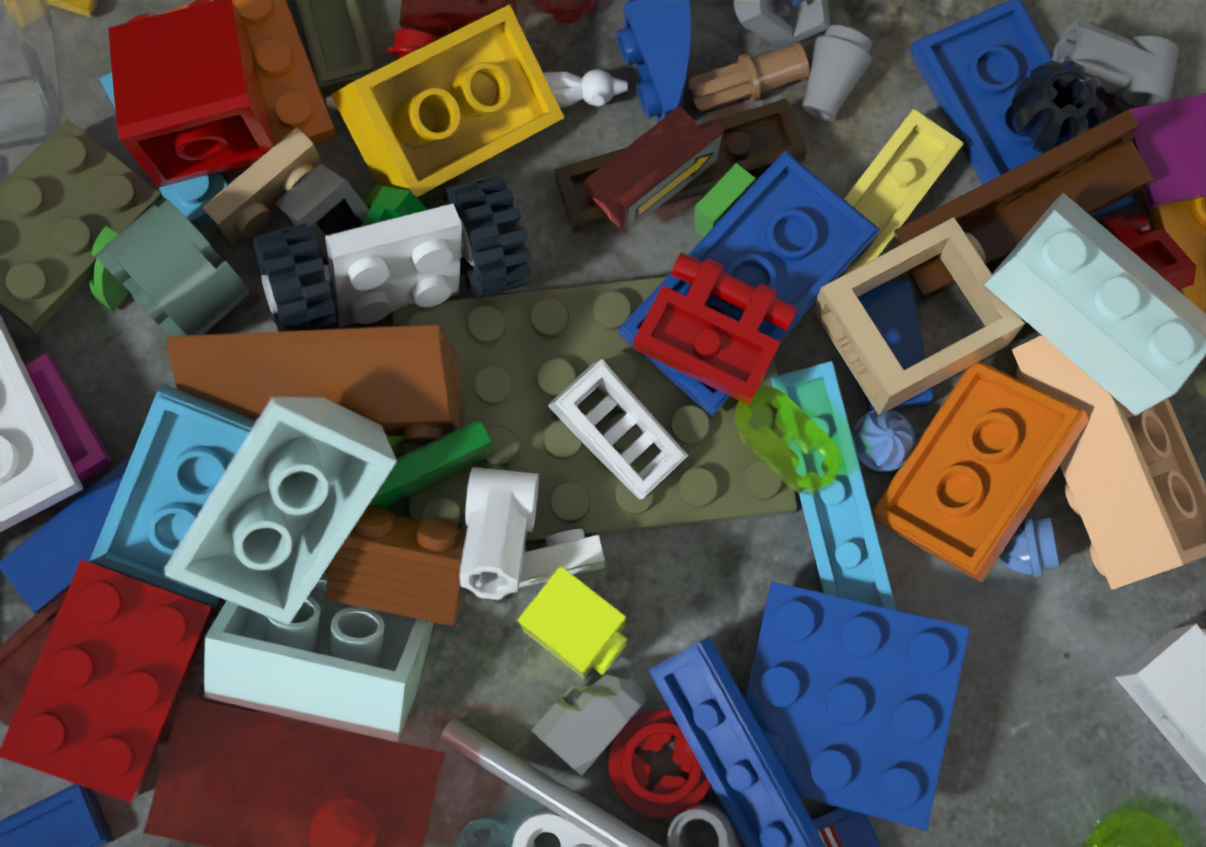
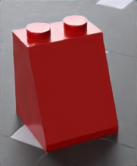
M197 0L187 8L160 15L150 13L137 15L125 24L108 28L116 126L119 140L157 188L255 163L275 146L246 25L233 0Z

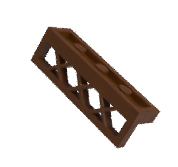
M1130 109L894 230L895 248L954 217L964 233L972 234L979 241L986 256V266L990 267L1007 258L1062 193L1091 216L1150 186L1154 178L1132 142L1139 123ZM938 255L907 271L923 301L957 284Z

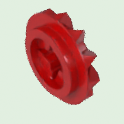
M656 709L638 714L626 723L612 742L608 761L612 784L620 798L633 810L643 815L655 818L678 816L688 808L697 805L706 795L711 785L670 710ZM672 735L676 737L672 746L675 749L672 754V760L680 765L679 769L688 773V776L684 779L678 775L673 777L664 774L659 783L655 782L652 790L648 791L646 787L650 780L648 778L650 766L643 762V757L635 754L634 751L638 747L643 751L649 749L658 752L663 744L668 743Z

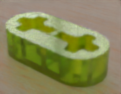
M761 386L758 388L750 406L741 401L737 403L734 420L737 434L783 482L796 492L806 495L822 493L832 485L840 471L841 456L839 448L786 394L773 387ZM754 405L761 410H766L771 405L777 408L775 424L785 436L780 439L766 426L759 428L757 431L753 430L750 427L753 413L749 408ZM794 442L807 455L813 454L816 450L822 452L825 458L821 468L825 475L819 477L816 473L810 472L802 477L797 474L796 469L800 459L788 446Z

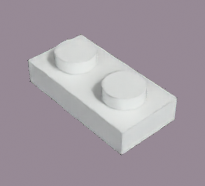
M573 529L546 537L547 547L525 552L518 589L548 582L560 565L573 576L605 568V559L599 534L585 538L583 529Z

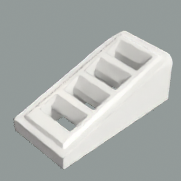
M603 359L590 365L548 404V407L568 429L639 500H642L688 456ZM598 387L606 396L584 415L577 406ZM617 406L624 415L601 434L595 425ZM633 425H636L643 433L619 454L612 445ZM654 443L661 452L637 474L630 464Z

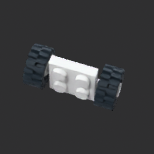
M494 175L454 185L446 189L445 201L447 205L325 236L328 266H324L322 258H319L316 241L313 239L312 232L306 223L254 236L253 244L257 263L261 271L260 276L278 332L339 329V327L357 322L360 324H370L408 305L417 304L420 307L439 305L449 297L459 295L460 271L461 274L465 273V283L468 289H471L473 296L478 298L527 285L529 283L528 277L531 275V269L527 261H530V253L524 243L527 237L525 229H521L519 222L521 215L518 207L514 208V196L510 189L507 190L505 180L500 178L499 175Z

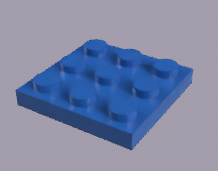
M771 581L745 701L797 795L927 831L971 628Z

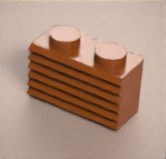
M368 505L328 565L329 568L326 576L328 579L325 587L327 590L324 599L454 627L464 603L467 589L460 586V568L467 530L461 531L453 523L444 519L432 518L421 522L419 519L409 520L406 516L397 518L383 507Z

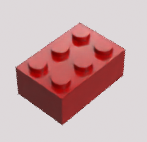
M81 560L1 744L0 758L130 803L134 801L141 793L215 608Z

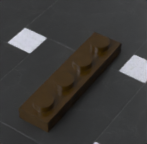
M787 98L554 169L555 180L573 233L628 217L629 207L720 135H722L717 161L661 206L709 192L736 163L753 177L763 175L784 151L788 152L800 163L804 162L807 151Z

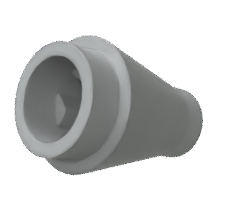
M830 25L826 29L824 36L816 38L806 96L801 106L805 113L823 121H835L840 107L872 62V57L869 54L872 41L867 36L849 27Z

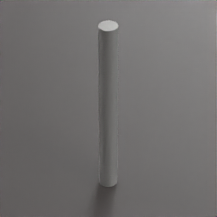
M451 719L445 726L441 734L442 742L609 847H662L458 719Z

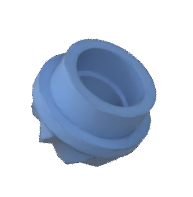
M876 410L869 411L857 421L852 430L859 462L876 472H891L899 469L915 447V433L911 424L903 415L893 410H889L881 415H878Z
M1032 513L1026 515L999 556L1001 562L1009 570L1034 575V578L1043 577L1042 570L1060 568L1051 516L1033 519Z

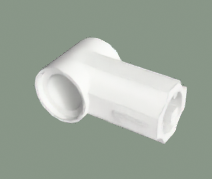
M476 467L471 469L465 511V521L468 529L460 568V586L471 590L479 598L501 600L503 596L509 593L518 592L525 555L527 532H533L535 523L539 474Z

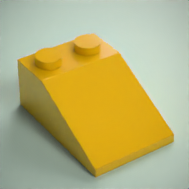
M510 4L353 81L331 94L377 185L409 190L416 197L565 118Z

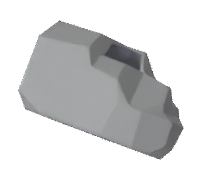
M608 674L591 686H571L532 729V732L582 776L645 703L644 689L631 678L623 680Z

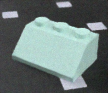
M1064 193L1053 202L983 284L1135 416L1176 394L1206 355V314Z
M272 397L165 566V576L289 625L397 462L382 425L324 397Z
M327 572L322 574L289 625L228 600L225 602L205 637L204 698L394 742L399 741L416 697L434 623L327 601L324 599L327 590L325 588L328 579L326 577Z

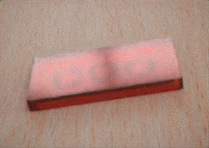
M181 696L143 833L205 847H425L446 753Z

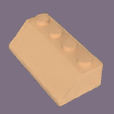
M1042 335L1012 349L1018 363L1017 379L1084 410L1089 418L1088 423L1064 457L1060 467L1067 482L1065 494L1068 503L1073 511L1081 516L1090 537L1092 561L1097 570L1107 578L1111 590L1206 557V484L1169 399L1167 398L1135 416Z

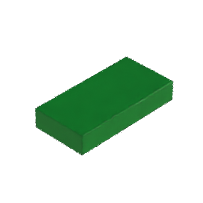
M475 421L396 459L397 462L370 502L374 506L385 508L495 455L492 442L482 422L478 423V421Z

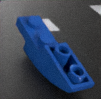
M626 0L627 3L624 4L623 29L616 31L619 49L627 66L635 64L642 82L637 83L636 87L644 115L647 119L656 117L662 135L665 136L675 132L683 104L690 55L689 0Z

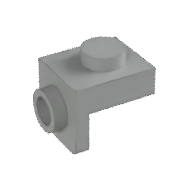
M734 0L735 12L740 23L777 49L787 47L797 41L799 42L826 30L830 26L827 0H805L795 7L790 0Z

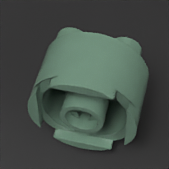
M165 197L156 205L150 207L95 255L169 336L204 335L251 293V290L232 267L221 259L206 238Z

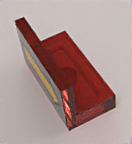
M679 106L585 179V190L622 233L626 234L719 160L724 129L715 121L703 131L685 110Z

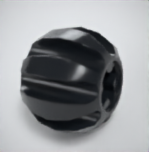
M1052 60L1037 66L1030 71L1029 77L1018 83L1011 107L1017 112L1013 115L1012 124L1019 137L1027 136L1034 141L1035 144L1032 149L1045 153L1103 123L1107 113V107L1102 102L1105 99L1106 90L1100 78H1091L1084 72L1086 66L1070 60L1062 67L1058 62Z

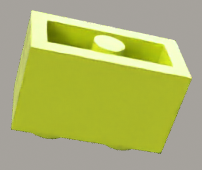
M561 565L517 620L526 634L584 680L593 668L603 676L627 645L628 639L621 634L625 627L626 616Z

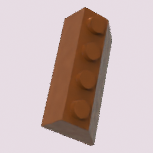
M440 325L170 336L167 338V351L177 390L255 421L259 419L272 397H324L382 425L386 437L404 436V442L407 444L427 445L443 437V434H450L461 428L460 358Z

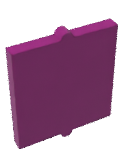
M1206 94L1130 109L1139 123L1132 142L1154 178L1150 186L1144 188L1150 208L1206 197Z

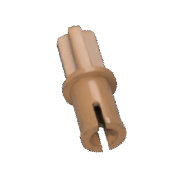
M798 41L791 43L790 46L753 58L743 54L738 56L737 63L690 78L687 82L689 98L698 112H704L747 97L751 102L760 100L762 92L809 78V64L805 51Z

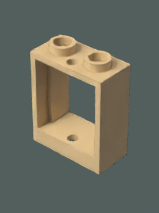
M954 217L822 286L813 308V312L878 415L891 410L1005 348L1025 324L1017 313L983 285L992 275L986 266L984 250L972 234L963 232ZM938 255L985 327L903 370L857 297Z

